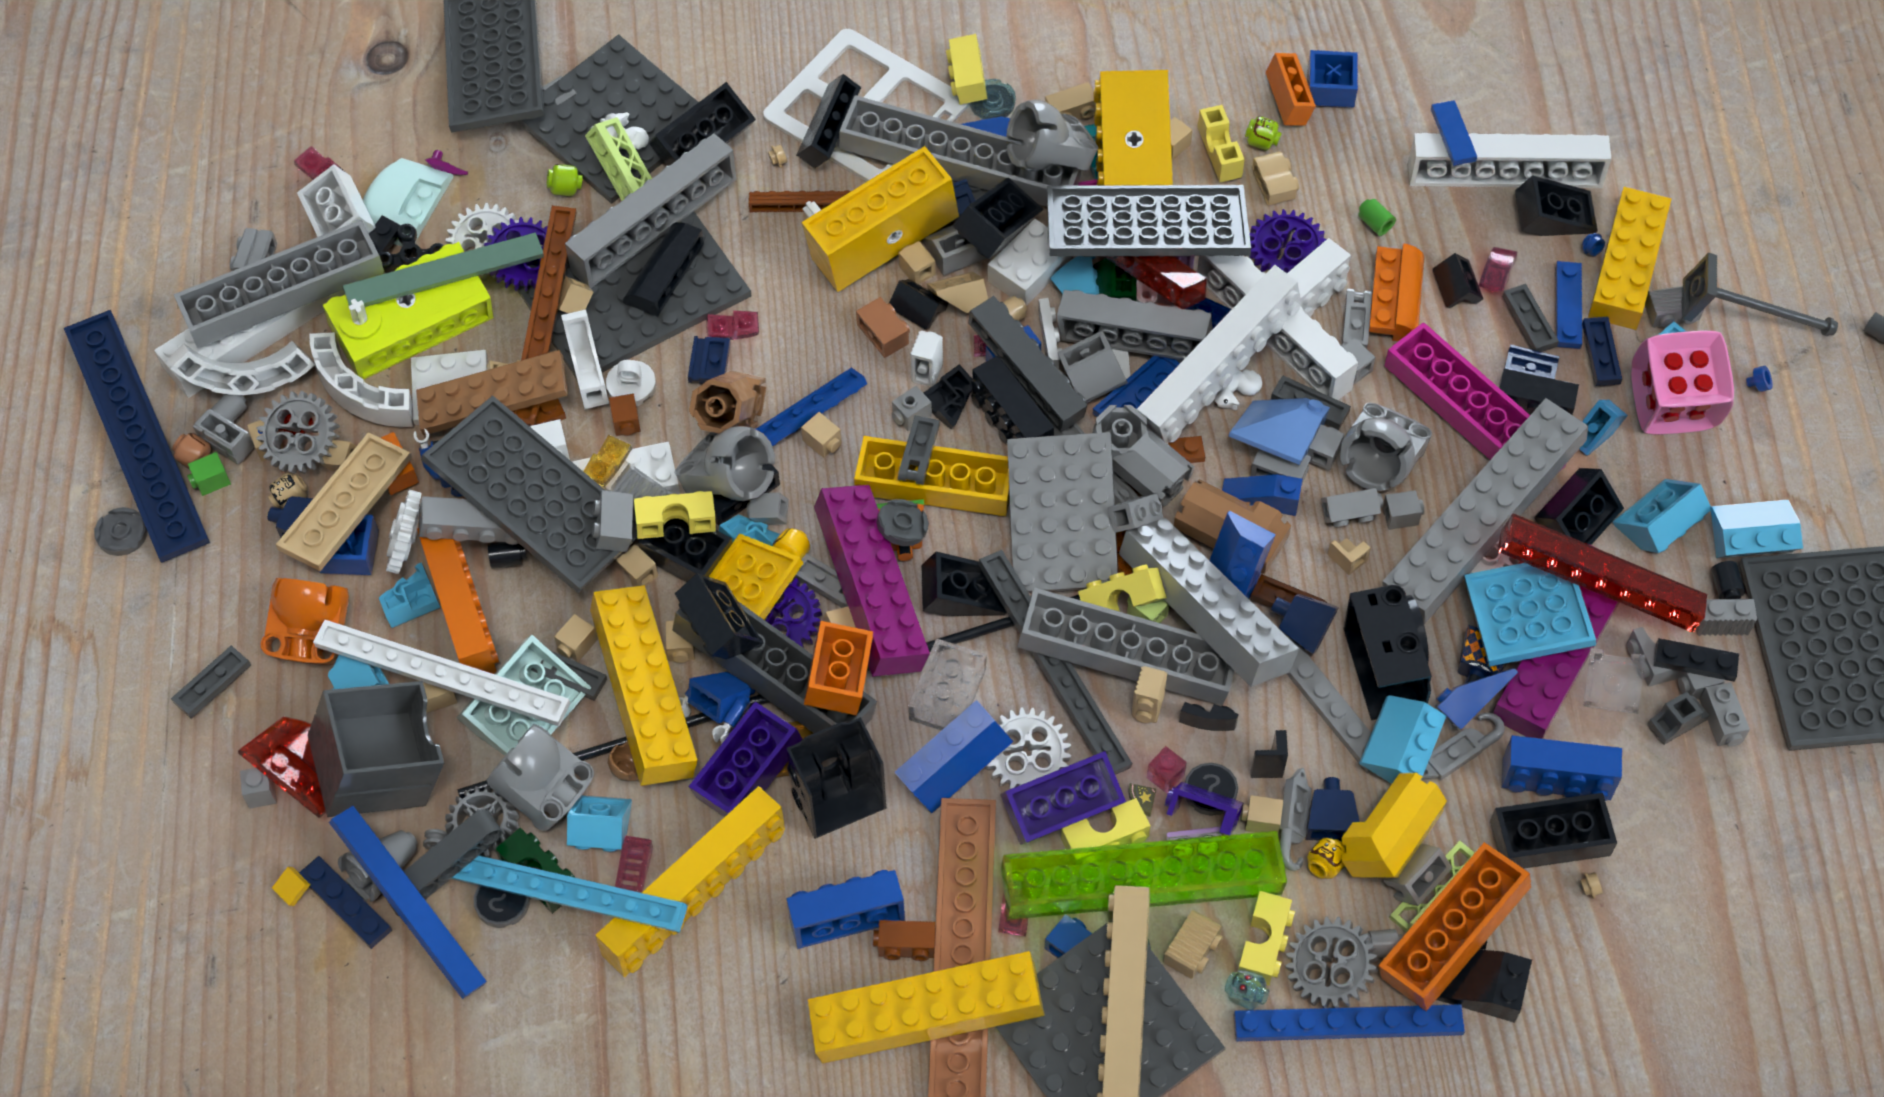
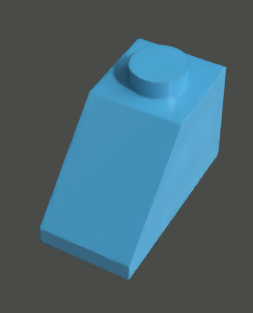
M1598 400L1582 421L1588 425L1587 441L1580 447V450L1585 455H1590L1615 433L1628 415L1610 400Z

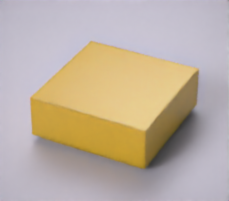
M287 867L272 886V889L289 906H295L310 884L294 867Z

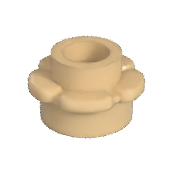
M781 144L775 147L772 145V150L768 152L773 165L778 164L781 168L782 164L788 162Z
M1585 872V878L1580 880L1586 896L1591 894L1592 898H1596V895L1603 893L1596 872L1591 874Z

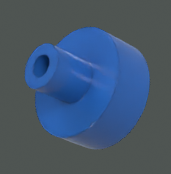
M1765 365L1754 368L1753 376L1746 378L1748 387L1756 386L1759 392L1772 389V377Z

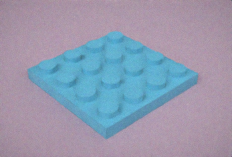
M1569 554L1464 575L1489 667L1596 646L1595 634Z

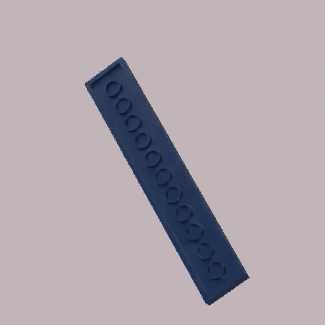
M111 309L65 327L66 336L160 562L163 563L209 544L208 536Z

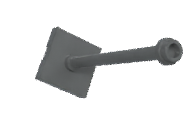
M1709 252L1683 278L1682 319L1690 322L1716 297L1820 329L1822 335L1825 336L1834 335L1838 329V322L1831 317L1822 320L1718 288L1717 255Z

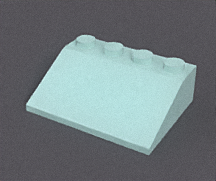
M533 635L527 637L494 674L568 698L570 705L563 720L586 694L579 693L565 686L558 679L545 677L544 667L551 670L552 666L557 668L556 675L585 688H592ZM531 669H536L538 673L533 672ZM474 698L456 717L475 735L504 756L517 746L519 739L533 724L542 726L550 734L558 727Z

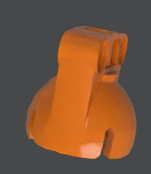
M276 578L272 585L265 635L261 640L262 651L266 655L289 661L334 665L339 654L332 652L331 656L325 659L323 657V649L315 647L313 641L324 620L345 626L349 603L348 589L335 585L327 587L324 583ZM278 638L281 646L278 651L274 652L272 650V642Z

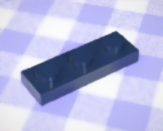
M1609 317L1584 318L1582 326L1595 385L1621 384L1622 374Z

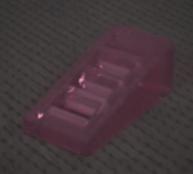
M625 836L615 887L639 893L643 892L653 851V844L650 839ZM629 859L642 860L641 864L628 862ZM626 870L638 871L639 875L625 872ZM623 881L637 882V886L625 885Z

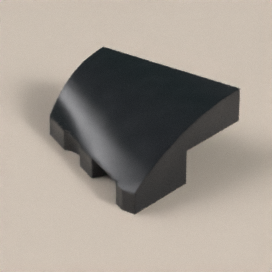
M960 364L943 375L939 382L923 392L932 402V414L950 429L956 426L972 391V378Z

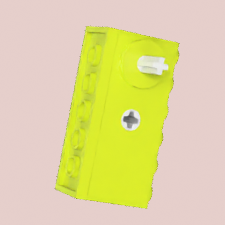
M459 242L447 244L440 251L431 255H423L416 262L399 266L395 271L464 252ZM479 276L364 307L362 300L357 302L356 299H352V305L349 306L345 295L333 297L326 304H323L331 331L335 332L337 342L353 371L362 379L371 377L494 318L491 297Z

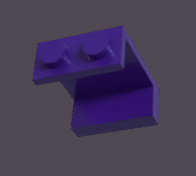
M1184 782L1169 790L1164 805L1169 807L1167 815L1172 816L1179 809L1182 797L1226 811L1220 833L1230 836L1236 829L1244 802Z

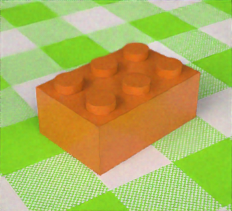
M820 621L804 705L852 715L858 714L863 696L873 631Z

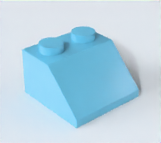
M581 795L567 814V845L575 846V848L581 850L591 847L602 848V850L607 852L621 850L627 837L632 799Z

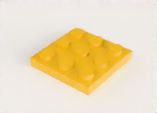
M739 533L709 577L726 582L738 602L765 620L803 565V561L799 556Z

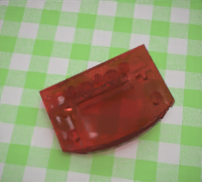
M283 716L240 748L238 754L320 818L326 813L308 739L311 723Z

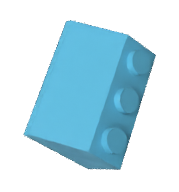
M1664 479L1615 519L1613 524L1641 550L1660 553L1665 551L1674 540L1682 537L1691 526L1703 520L1704 516L1711 511V506L1701 484Z
M1789 500L1710 507L1716 558L1793 552L1803 549L1800 521Z
M1387 696L1359 764L1391 784L1399 773H1418L1423 776L1446 715L1422 701Z

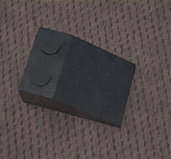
M1534 175L1515 190L1521 231L1539 236L1579 235L1598 232L1591 191Z
M936 551L921 565L923 611L942 616H1001L1007 613L979 567V561Z
M1479 949L1436 1000L1451 1005H1462V1008L1515 1023L1521 1012L1532 959L1504 951Z

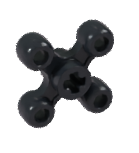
M402 224L397 230L398 239L403 244L400 252L390 254L383 251L378 254L384 272L390 273L394 268L416 262L423 255H431L440 251L444 245L435 243L428 249H421L415 244L417 239L415 227L411 224Z

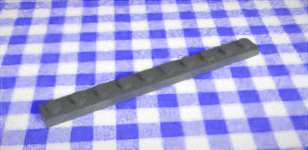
M1000 550L980 558L978 565L1021 634L1031 596L1004 552ZM1031 651L1092 754L1096 755L1106 751L1115 775L1130 769L1133 763L1072 663Z

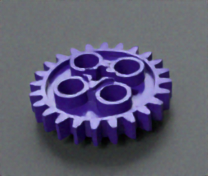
M1285 209L1282 210L1281 215H1278L1275 210L1272 212V217L1264 214L1263 221L1257 219L1256 226H1251L1249 233L1251 255L1249 258H1254V266L1261 264V272L1267 269L1270 270L1276 265L1285 273H1288L1327 240L1324 238L1325 232L1319 231L1320 224L1312 225V217L1305 220V213L1295 216V210H1292L1290 215L1286 213ZM1293 230H1296L1292 235L1291 241H1289L1290 234ZM1282 248H1285L1282 258L1278 259L1282 254Z
M522 217L519 218V223H515L510 218V225L507 226L501 222V230L493 228V235H487L488 243H484V246L536 232L543 250L548 226L542 228L541 220L537 224H533L531 217L527 223L524 222ZM541 258L489 272L490 276L496 275L497 283L504 280L505 288L514 284L515 291L518 290L519 286H523L525 292H527L528 285H532L534 289L536 287ZM536 265L538 267L530 268L529 266Z
M795 578L781 595V597H784L783 601L775 604L768 614L766 622L779 631H786L787 637L804 648L803 643L805 642L813 644L810 635H817L818 631L814 626L820 625L821 620L817 617L822 616L823 613L820 608H817L821 604L818 599H814L816 596L814 591H808L809 588L806 583L800 586L799 580ZM796 612H804L800 618H792Z

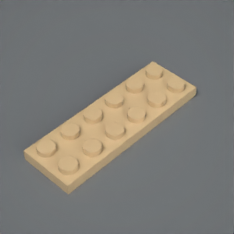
M368 432L276 543L278 551L321 571L412 459L410 452Z

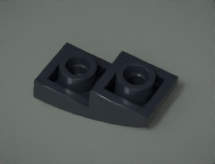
M1185 702L1180 711L1179 722L1198 729L1232 731L1237 726L1239 714L1227 706L1214 704L1211 711L1208 712L1198 704L1191 705Z

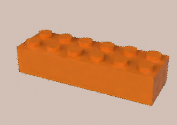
M419 537L460 664L495 674L497 672L495 664L499 663V659L460 541L445 538L432 540L427 537Z
M1484 842L1378 965L1381 979L1427 1011L1530 890V873Z

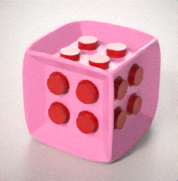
M1689 331L1656 335L1644 340L1637 349L1632 359L1631 378L1637 416L1644 433L1675 434L1696 432L1719 426L1725 420L1733 407L1734 383L1727 346L1720 332Z

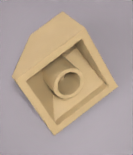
M973 271L927 283L929 290L965 313L970 314V310L988 300L984 278Z

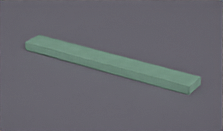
M535 232L343 285V291L349 306L352 305L351 300L356 299L357 302L362 300L364 307L540 259L544 257V253Z

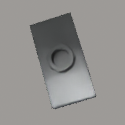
M1685 692L1665 703L1663 709L1649 720L1648 725L1665 745L1707 721L1710 715L1693 695L1690 696L1688 692Z

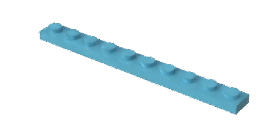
M483 856L476 857L451 878L680 933L688 905L683 902Z

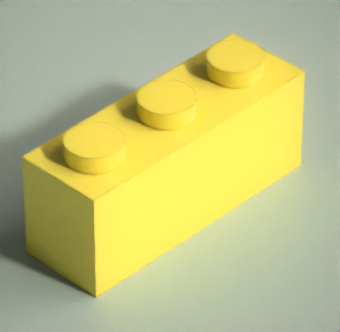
M972 34L949 39L950 49L946 50L948 63H952V65L948 66L950 78L955 80L950 82L953 96L958 95L960 105L987 99L977 35Z

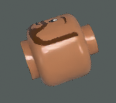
M188 433L178 437L172 450L174 451L175 460L190 469L188 463L210 455L211 445L197 434Z

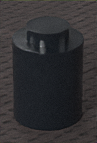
M488 543L491 569L523 565V559H527V550L519 543Z
M1724 561L1711 568L1719 599H1741L1745 594V589L1737 563L1735 561Z

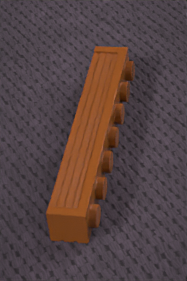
M851 191L749 192V212H804L803 207L806 206L808 201L811 203L814 201L822 210Z

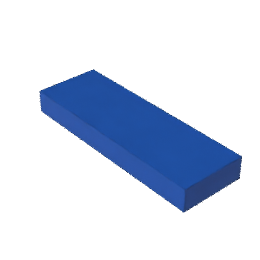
M1455 100L1432 104L1431 112L1452 165L1476 162L1478 156Z

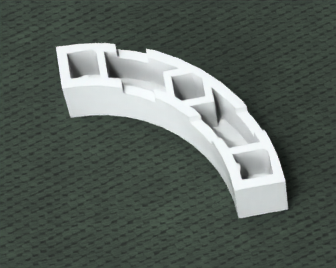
M335 332L309 334L311 352L318 376L333 400L350 413L364 420L386 426L413 427V403L409 389H394L382 386L377 388L365 383L364 379L356 375L342 362Z
M293 341L278 352L252 362L227 363L216 361L200 355L186 344L181 345L166 360L170 369L188 382L210 389L216 393L229 395H251L272 391L275 387L295 381L315 365L312 359Z

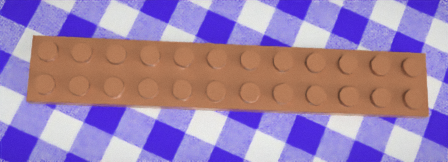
M941 798L934 972L991 959L996 800ZM988 1028L931 1040L928 1097H986Z

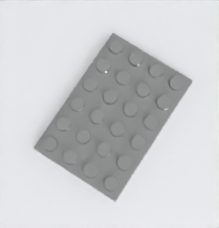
M1111 432L1007 439L1013 569L1028 593H1032L1034 587L1049 592L1087 589L1086 584L1093 581L1101 580L1102 583L1110 581L1109 576L1118 573L1116 532L1114 533L1108 511V507L1115 505Z

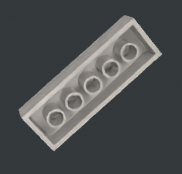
M1064 290L1057 313L1062 341L1078 343L1103 330L1112 349L1184 360L1177 352L1183 353L1187 357L1213 330L1211 313L1203 310L1192 311L1178 306L1168 307L1157 305L1153 302H1137L1129 298L1118 299L1104 294L1093 295L1080 290ZM1168 338L1172 340L1171 347L1167 344Z

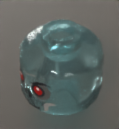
M1245 969L1232 972L1225 985V992L1228 993L1229 1001L1248 1010L1256 1009L1260 1004L1264 1005L1269 996V989L1266 988V979L1260 974Z

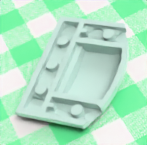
M401 158L387 166L377 175L367 189L363 202L374 225L383 215L400 225H413L417 231L418 239L452 181L453 174ZM397 238L394 244L402 247L403 244Z

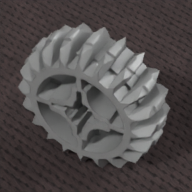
M476 786L475 793L470 794L469 791L465 790V797L463 799L456 796L455 801L457 805H449L450 814L445 816L447 822L445 830L447 833L452 832L463 823L467 815L470 817L481 809H488L495 821L503 813V821L500 825L503 831L501 837L483 852L485 857L489 858L490 851L494 850L496 853L495 848L512 835L514 831L519 829L517 822L519 814L514 805L497 792H492L490 787L486 786L484 791L480 792L479 787Z

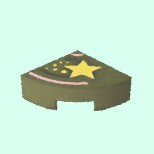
M1130 783V800L1137 798L1144 814L1151 817L1156 789Z

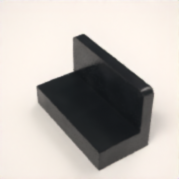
M1454 253L1433 268V273L1446 307L1452 308L1464 299L1474 304L1483 300L1468 259Z
M911 279L899 280L889 301L897 313L924 329H929L936 313L946 311L949 302Z
M1275 730L1271 750H1256L1254 752L1250 771L1251 778H1283L1288 758L1286 730Z

